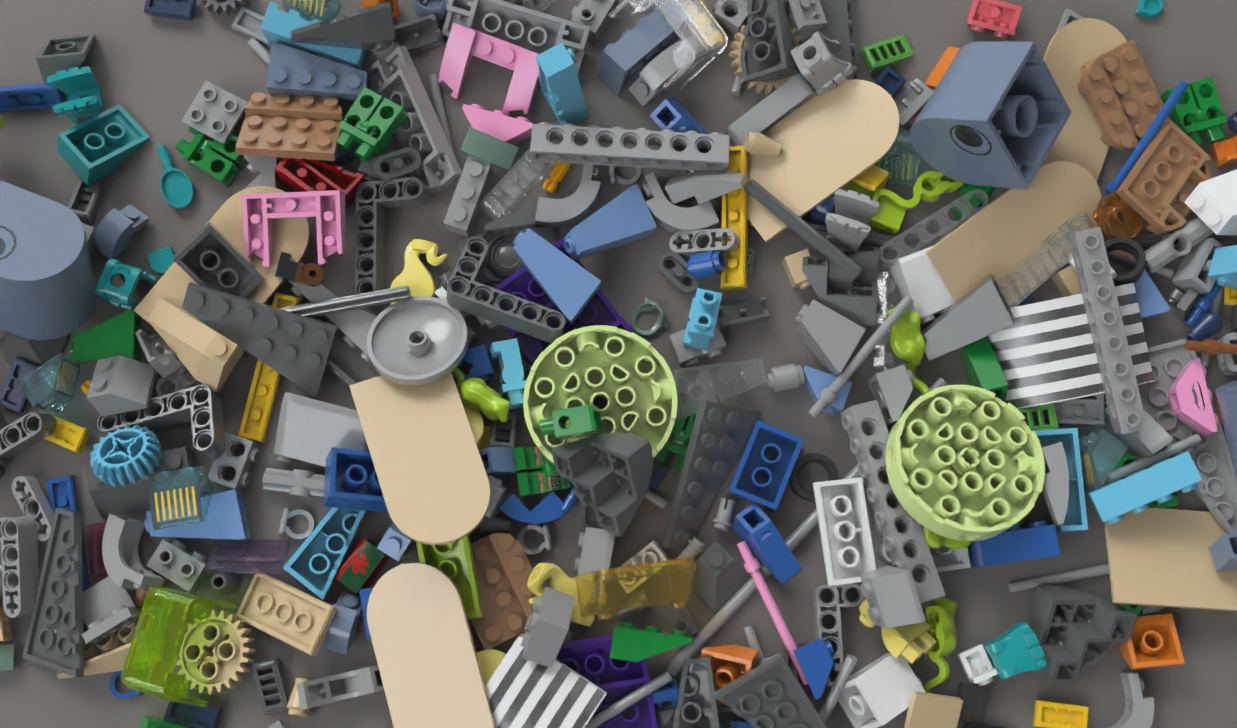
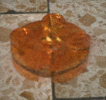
M1116 191L1103 196L1097 205V209L1093 212L1094 220L1109 239L1116 237L1132 238L1143 227L1144 222H1141V215L1125 202ZM1117 212H1122L1121 218L1123 221L1118 219Z

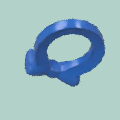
M144 670L116 671L112 675L109 684L113 695L120 699L132 698L135 695L143 696ZM124 673L131 675L137 680V686L126 694L119 692L116 687L118 677Z

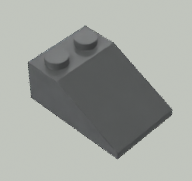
M211 222L173 255V260L197 284L242 298L249 295L265 280Z

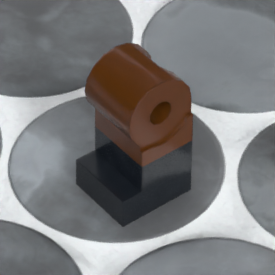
M281 252L275 274L276 278L311 287L319 286L323 282L324 272L320 265L316 263L305 265L291 261V254Z

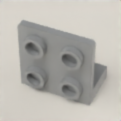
M788 0L786 11L792 28H796L795 37L802 36L798 42L799 45H802L811 38V35L827 24L825 13L819 0Z
M205 81L183 117L182 122L202 134L225 144L242 116H246L244 107L248 102Z
M108 576L83 592V620L88 631L81 635L86 643H98L142 616L128 589L117 586Z

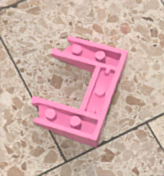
M453 23L444 52L438 82L442 83L444 81L453 90L450 95L458 99L471 57L481 58L514 71L503 112L510 116V111L523 109L524 114H528L539 83L535 57L539 53L461 24Z
M344 191L242 194L244 253L246 258H250L254 254L264 259L263 266L272 267L273 219L316 217L318 265L326 264V257L337 251L339 255L344 253Z

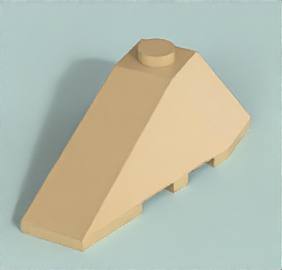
M160 299L147 319L192 376L216 392L219 391L245 351L239 345L163 299Z
M153 603L139 609L142 614L141 617L100 642H83L84 676L139 669L163 659L166 638ZM60 671L56 675L59 679L73 677Z

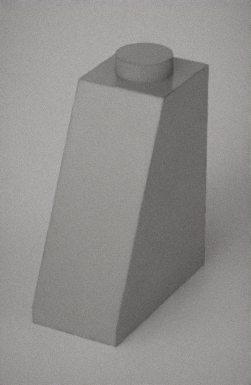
M1106 400L1104 403L1107 406L1104 407V415L1106 420L1112 426V421ZM1145 410L1144 414L1148 429L1127 434H1117L1133 456L1142 458L1153 455L1173 441V438Z

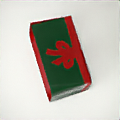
M363 538L335 575V578L355 596H360L359 590L370 586L390 558V556L377 549V544L367 538Z

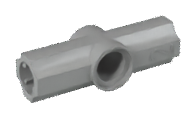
M1198 216L1173 233L1165 234L1158 243L1144 251L1146 255L1144 269L1148 273L1153 274L1176 257L1188 254L1194 245L1214 232ZM1177 239L1178 247L1175 250L1173 245L1174 241Z
M266 468L263 474L262 483L264 490L287 492L290 495L302 497H324L325 475L306 470L293 469V471L271 468Z

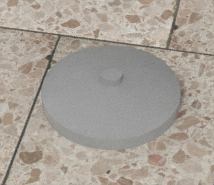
M418 296L396 302L383 310L373 321L368 331L366 345L374 368L384 378L402 385H423L443 378L459 365L467 351L469 335L465 320L456 308H453L446 301L439 298Z

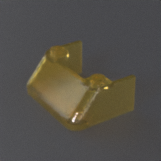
M694 557L610 568L575 576L581 617L598 615V620L614 618L613 612L671 604L672 609L686 607V601H691L696 570Z

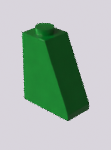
M128 310L74 335V343L70 347L73 360L81 364H97L99 359L121 355L141 362V345L135 332L142 329V317L134 310Z
M984 337L963 346L961 358L969 385L995 393V397L1005 402L1008 383L988 338Z

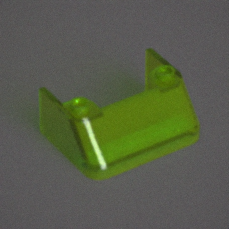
M164 586L151 588L145 597L122 671V683L132 690L169 701L207 707V701L187 693L188 682L185 677L173 673L189 622L195 624L205 622L210 617L213 606L236 610L237 605L218 598Z

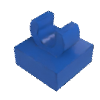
M674 676L671 677L673 680L652 692L654 703H657L659 709L663 708L662 702L671 700L673 707L677 704L676 699L679 697L676 677Z

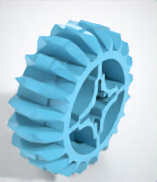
M138 424L132 428L129 425H126L124 429L117 427L115 432H108L107 437H101L100 443L93 445L94 451L90 453L91 467L96 477L106 485L112 484L114 488L119 484L126 487L130 482L135 485L138 479L145 480V475L153 474V468L159 466L158 461L162 458L161 444L156 435L148 430L147 427L141 428Z

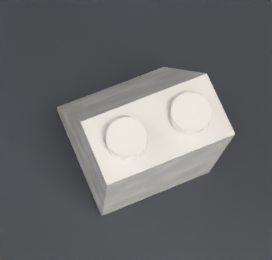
M1237 169L1199 183L1185 201L1186 205L1216 235H1237Z
M931 247L898 259L890 270L902 299L907 295L914 301L909 311L919 312L922 325L935 320V315L944 313L955 304L954 299L925 253Z
M889 652L849 676L838 698V702L854 728H877L885 725L909 707L913 691L925 692L922 682L916 677L909 666L908 660L903 655L896 659Z

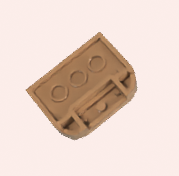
M1134 39L1083 65L1080 83L1077 84L1079 93L1085 92L1104 133L1100 139L1105 145L1109 144L1117 150L1125 151L1135 148L1164 104Z
M256 92L251 95V100L244 107L246 116L235 146L237 155L335 161L339 148L336 141L341 133L338 126L343 120L342 109L337 98L310 95L264 94L262 92Z
M1172 120L1164 122L1116 193L1148 222L1145 227L1156 235L1167 233L1182 227L1187 222L1184 218L1190 211V208L1186 205L1185 201L1198 184L1214 178L1211 177L1208 164L1211 158Z
M494 533L471 543L483 615L471 618L470 622L484 650L491 649L526 631L525 625L528 616L533 613L534 604H530L529 599L535 597V595L527 587L528 578L533 569L521 544L510 534Z

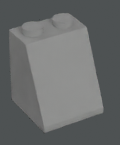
M814 299L810 305H803L795 319V322L799 323L795 329L825 372L838 377L866 329Z

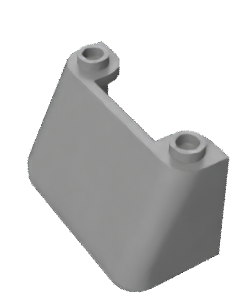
M285 392L273 454L278 455L277 460L290 464L292 460H300L326 467V457L332 447L369 451L357 410Z

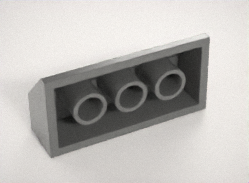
M183 447L162 451V458L158 461L159 466L153 468V474H146L145 480L138 479L135 485L130 482L126 487H123L121 484L115 488L112 484L106 485L96 477L91 465L85 466L89 493L100 517L106 518L109 517V514L121 515L156 508L154 493H157L158 507H162L160 492H163L164 506H168L167 491H169L170 504L173 505V490H175L178 504L180 503V488L182 489L183 502L187 501L186 487H188L189 501L193 500L192 486H194L195 499L201 498L194 450Z

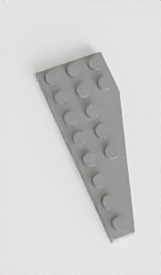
M1186 339L1147 348L1154 381L1138 385L1143 409L1173 438V441L1163 448L1195 434L1201 437L1202 443L1182 451L1189 452L1202 478L1201 481L1196 483L1198 487L1194 490L1225 533L1237 531V483L1228 444L1220 421L1217 428L1218 432L1209 436H1202L1173 416L1167 392L1185 364L1194 358H1198L1196 351H1187L1185 349ZM1212 401L1211 405H1212L1213 413H1215V414L1217 415V412H1216V410H1215V407H1214V404H1213V401Z

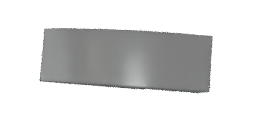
M697 171L671 178L666 184L665 189L673 204L695 196L698 204L742 188L747 177L745 174L731 171Z
M1062 442L1042 448L1046 471L1042 493L1055 526L1064 524L1069 499V471Z

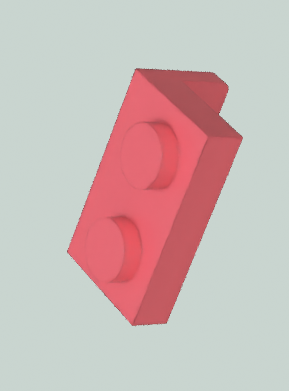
M973 0L966 23L971 24L972 30L984 33L987 28L995 31L994 36L1008 39L1009 35L1015 36L1016 34L1015 29L1022 6L999 0Z

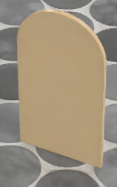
M1083 18L1066 24L1053 36L1043 58L1072 113L1042 165L1053 161L1072 162L1085 168L1096 181L1100 175L1110 145H1105L1100 139L1104 133L1085 92L1079 93L1077 84L1080 83L1084 64L1127 42L1121 32L1106 21Z
M859 79L845 80L842 84L837 83V87L830 92L827 90L822 95L816 94L763 133V135L781 142V149L778 157L748 154V182L752 179L802 218L821 202L835 194L836 190L843 188L880 161L891 150L898 137L900 127L899 112L892 95L875 83ZM748 193V219L767 243L789 226Z
M1053 161L1043 164L1027 190L1009 188L926 251L927 257L955 303L988 275L993 274L1008 305H1010L1067 261L1065 257L1072 252L1068 235L1099 226L1102 215V197L1097 181L1085 168L1072 162Z
M255 186L239 191L219 208L209 222L245 257L242 194L286 193L285 191L269 186ZM307 217L273 219L272 267L263 266L264 259L254 254L250 258H246L265 280L247 295L245 299L265 304L283 283L284 280L275 277L281 252L291 254V261L299 263L307 250L310 237ZM176 262L170 266L134 309L137 314L149 322L147 320L160 299H163L208 326L182 308L188 284L190 282L197 283Z
M452 372L439 380L423 385H402L392 382L382 375L349 385L384 500L395 526L410 539L430 545L454 543L470 534L486 515L490 503V484Z
M1148 507V509L1136 514L1132 510L1122 514L1124 519L1109 525L1108 521L1104 522L1113 603L1237 611V571L1216 572L1209 550L1220 537L1226 534L1211 512Z
M402 563L389 570L378 580L370 594L367 606V623L394 728H496L463 600L455 583L440 569L424 563Z

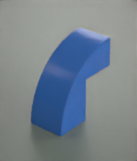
M553 491L531 512L514 494L498 507L510 518L529 525L549 524L567 515L560 510L563 502Z

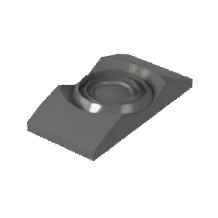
M554 227L530 228L551 245L556 244ZM528 228L507 233L481 234L458 240L459 255L461 256L469 239L473 237L484 239L488 244L487 261L478 282L484 285L501 284L524 267V264L514 252L513 247L515 244L513 242L521 231L525 233Z

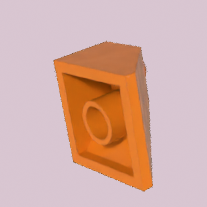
M740 645L705 647L701 651V658L711 657L717 690L757 667L759 650Z

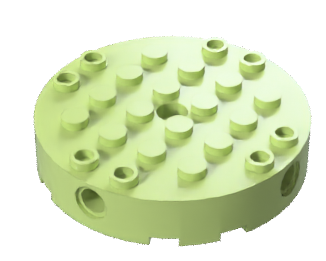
M605 325L588 326L562 335L541 352L534 362L525 384L523 408L526 424L533 441L552 464H554L551 449L594 435L569 439L556 438L555 434L542 435L540 420L553 418L552 411L593 404L594 399L598 396L605 397L608 402L605 408L600 409L603 432L632 433L650 441L653 459L668 440L674 426L677 414V390L668 364L648 341L633 332L631 333L618 327ZM570 419L566 422V428L571 424Z
M947 385L935 388L916 399L899 417L889 434L886 444L885 464L890 485L898 501L910 516L922 526L938 535L960 541H979L995 537L1024 518L1034 507V503L1042 491L1045 477V462L1035 431L1031 432L1024 421L1025 417L1010 402L1006 404L995 397V393L970 385Z

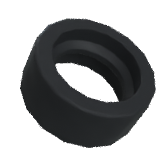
M1116 237L1107 240L1104 243L1107 255L1115 250H1125L1130 252L1136 260L1134 270L1124 275L1117 274L1113 278L1114 287L1135 283L1140 279L1146 264V255L1142 246L1135 240L1127 237Z
M810 453L800 457L795 462L789 477L793 492L801 499L810 502L815 501L814 492L807 491L799 482V473L804 465L818 463L826 469L828 481L838 480V471L833 461L819 453Z

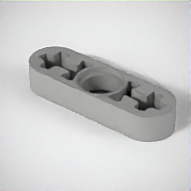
M729 228L679 231L672 235L669 246L672 251L680 256H690L712 250L731 253L738 248L740 239ZM704 236H709L710 242L708 246L700 248V239ZM727 236L732 238L731 241L727 242V245L716 240V238L718 240H727ZM683 239L688 243H692V246L690 244H683L680 248L678 243H682Z
M31 475L16 477L12 482V492L25 516H31L35 519L38 540H49L54 512L35 477ZM35 501L39 505V512L37 513V515L33 511V504Z

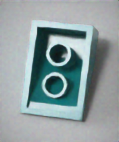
M118 104L58 134L57 152L87 185H90L109 175L150 140V137L126 110Z

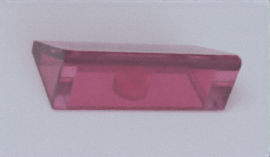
M91 523L88 525L90 575L108 574L102 555V541L106 523Z

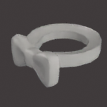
M610 166L609 168L610 184H614L616 181L624 186L633 185L639 180L641 175V167H635L636 175L632 179L625 180L615 174V168L618 166Z
M284 508L283 516L280 520L279 534L282 535L285 532L294 539L308 537L314 528L312 515L303 509L289 512L288 508ZM297 514L304 515L309 521L308 530L302 534L293 533L286 526L287 519Z
M530 524L520 530L518 542L525 553L536 555L545 549L548 551L553 549L550 525L544 524L542 527ZM530 530H537L544 534L545 542L537 549H529L524 543V536Z

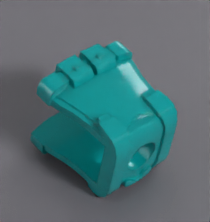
M90 67L68 68V72L64 69L56 72V75L47 77V83L50 86L61 90L67 95V102L53 106V110L57 115H65L71 119L72 123L105 111L100 85L94 79V73Z
M110 258L97 284L96 294L115 307L126 311L134 310L138 303L131 300L138 281L142 280L155 285L158 279L145 270L128 264H121V261ZM118 274L124 275V285L119 288L114 287L112 284L114 276Z
M1016 623L1004 634L983 644L992 667L998 671L997 677L999 679H1006L1022 672L1042 670L1047 667L1042 647L1027 623Z

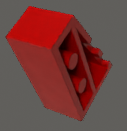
M283 158L275 166L278 179L295 192L344 191L345 210L356 199L358 186L365 182L363 174L358 172L355 174L343 170L340 166L323 163L321 160Z

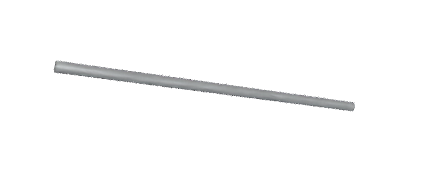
M939 377L930 386L929 391L931 392L935 388L947 386L948 384ZM870 450L871 456L876 459V454ZM858 464L844 479L861 477L858 472ZM817 508L785 540L791 552L819 524ZM764 564L759 568L765 580L772 574ZM752 576L695 635L696 639L687 644L665 667L674 677L683 668L684 660L692 659L757 590Z

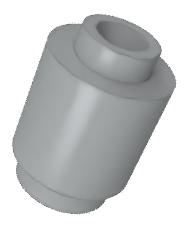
M788 364L770 368V373L766 374V381L768 387L773 388L774 392L799 388V385L804 384V374L801 365Z

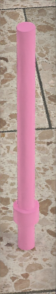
M746 540L736 545L745 561L743 565L747 573L751 574L803 684L807 685L806 678L793 651L797 646L759 569L761 565L757 558L754 559Z

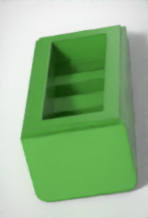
M902 34L862 48L860 55L871 75L885 69L887 66L890 67L913 57L914 53L905 35ZM897 43H901L905 53L901 54ZM890 46H892L896 56L892 55L889 49ZM884 49L888 57L887 59H884L881 50ZM874 53L877 54L880 61L876 62L873 56Z
M1055 404L1018 408L1022 414H1027L1031 431L1059 429ZM1048 410L1049 425H1045L1043 411ZM1034 412L1038 414L1040 426L1034 425Z

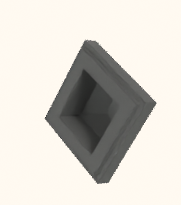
M672 704L663 705L662 709H659L658 706L654 707L658 728H673L677 704L674 707Z

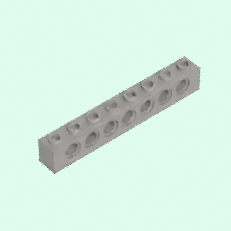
M541 122L539 124H532L530 155L531 161L692 171H727L730 135H724L720 132L699 134L697 131L682 133L670 129L650 131L647 128L630 130L620 126L613 128H601L598 125L579 127L570 123L562 126ZM554 139H560L562 141L560 144L551 143V141ZM580 140L586 142L583 146H578L575 143ZM602 142H609L611 146L602 147L600 144ZM632 143L636 147L628 149L624 145ZM658 145L660 149L652 150L649 146ZM676 146H681L685 150L678 152L675 151L673 148ZM707 148L709 152L701 153L698 149Z
M1101 227L1069 234L1068 238L1114 433L1127 434L1148 429Z
M877 400L850 406L841 413L842 425L847 430L850 438V449L856 456L858 472L864 479L867 488L866 495L873 505L875 522L880 527L884 537L883 545L886 551L889 552L892 561L891 566L910 570L912 578L913 572L917 574L918 582L914 578L913 581L920 604L943 597L945 592L922 526H919L916 520L900 504L888 479L885 452L889 432ZM862 426L867 429L868 435L862 431ZM870 450L876 454V459L871 456ZM879 474L883 476L885 483L879 480ZM887 498L892 501L893 508L888 505ZM896 523L900 525L901 533L896 529ZM904 547L909 550L910 557L906 556Z

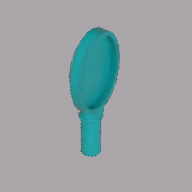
M161 145L157 147L163 169H165L160 179L161 194L171 207L185 209L193 201V185L189 177L182 170L174 168L167 146Z

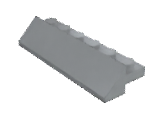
M502 0L448 1L446 7L448 12L441 33L443 36L449 37L453 23H458L539 54L563 43L566 50L570 48L577 60L575 65L578 70L577 75L579 76L584 56L587 53L591 27Z
M398 46L386 59H378L366 72L375 93L404 108L408 120L404 125L400 124L393 134L399 150L412 147L420 153L421 165L417 170L411 172L410 175L429 186L431 193L434 194L455 185L454 180L462 174V171L406 46ZM404 157L405 164L409 165L410 159Z

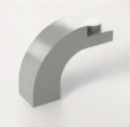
M697 36L684 38L664 50L647 64L639 73L640 77L629 90L643 107L648 106L669 83L685 72L696 70L711 53Z
M584 164L581 183L572 195L563 199L539 197L535 217L537 227L563 228L573 225L587 216L597 203L601 192V182L593 181L598 179L599 166Z
M654 172L644 176L645 184L642 185L643 191L647 199L652 198L646 201V204L654 221L659 226L672 233L718 228L719 219L710 200L694 207H678L669 202L664 196Z
M109 514L103 534L102 555L105 569L111 580L121 588L149 590V587L161 588L164 578L146 570L139 560L138 545L145 524L130 517Z
M378 665L296 684L301 710L384 690Z
M1138 672L1120 673L1125 698V709L1120 720L1108 728H1151L1154 718V697L1142 695V692H1144V682Z

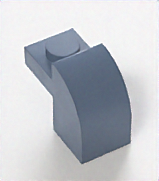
M131 204L120 211L115 208L112 209L98 225L94 235L93 247L109 259L116 258L129 248L131 235L146 226L149 217Z
M342 591L337 603L333 604L338 610L324 638L322 648L347 655L356 636V626L362 613L360 596Z

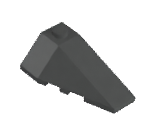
M748 0L747 27H744L743 33L746 36L744 50H741L740 55L743 81H772L799 74L800 70L790 52L796 46L782 0Z
M390 2L359 9L358 14L350 18L342 14L331 20L330 24L325 25V22H317L291 30L290 41L293 43L364 50L376 49V51L390 48L395 39Z
M711 657L684 660L673 728H724L719 700L714 697L713 693L717 691Z

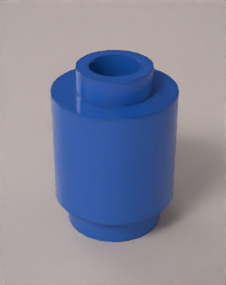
M712 250L691 255L690 260L687 262V269L689 274L693 275L695 279H701L720 274L721 271L726 269V262L721 251L716 252Z

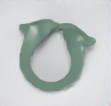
M645 297L644 303L632 312L631 325L637 333L643 336H650L662 327L668 328L666 313L656 301ZM658 309V319L655 321L652 329L641 330L637 327L636 317L639 313Z

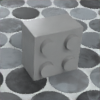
M545 587L542 596L537 595L532 609L533 613L532 615L529 614L525 629L529 631H525L520 645L525 647L522 658L550 668L553 667L569 629L575 600L574 596Z

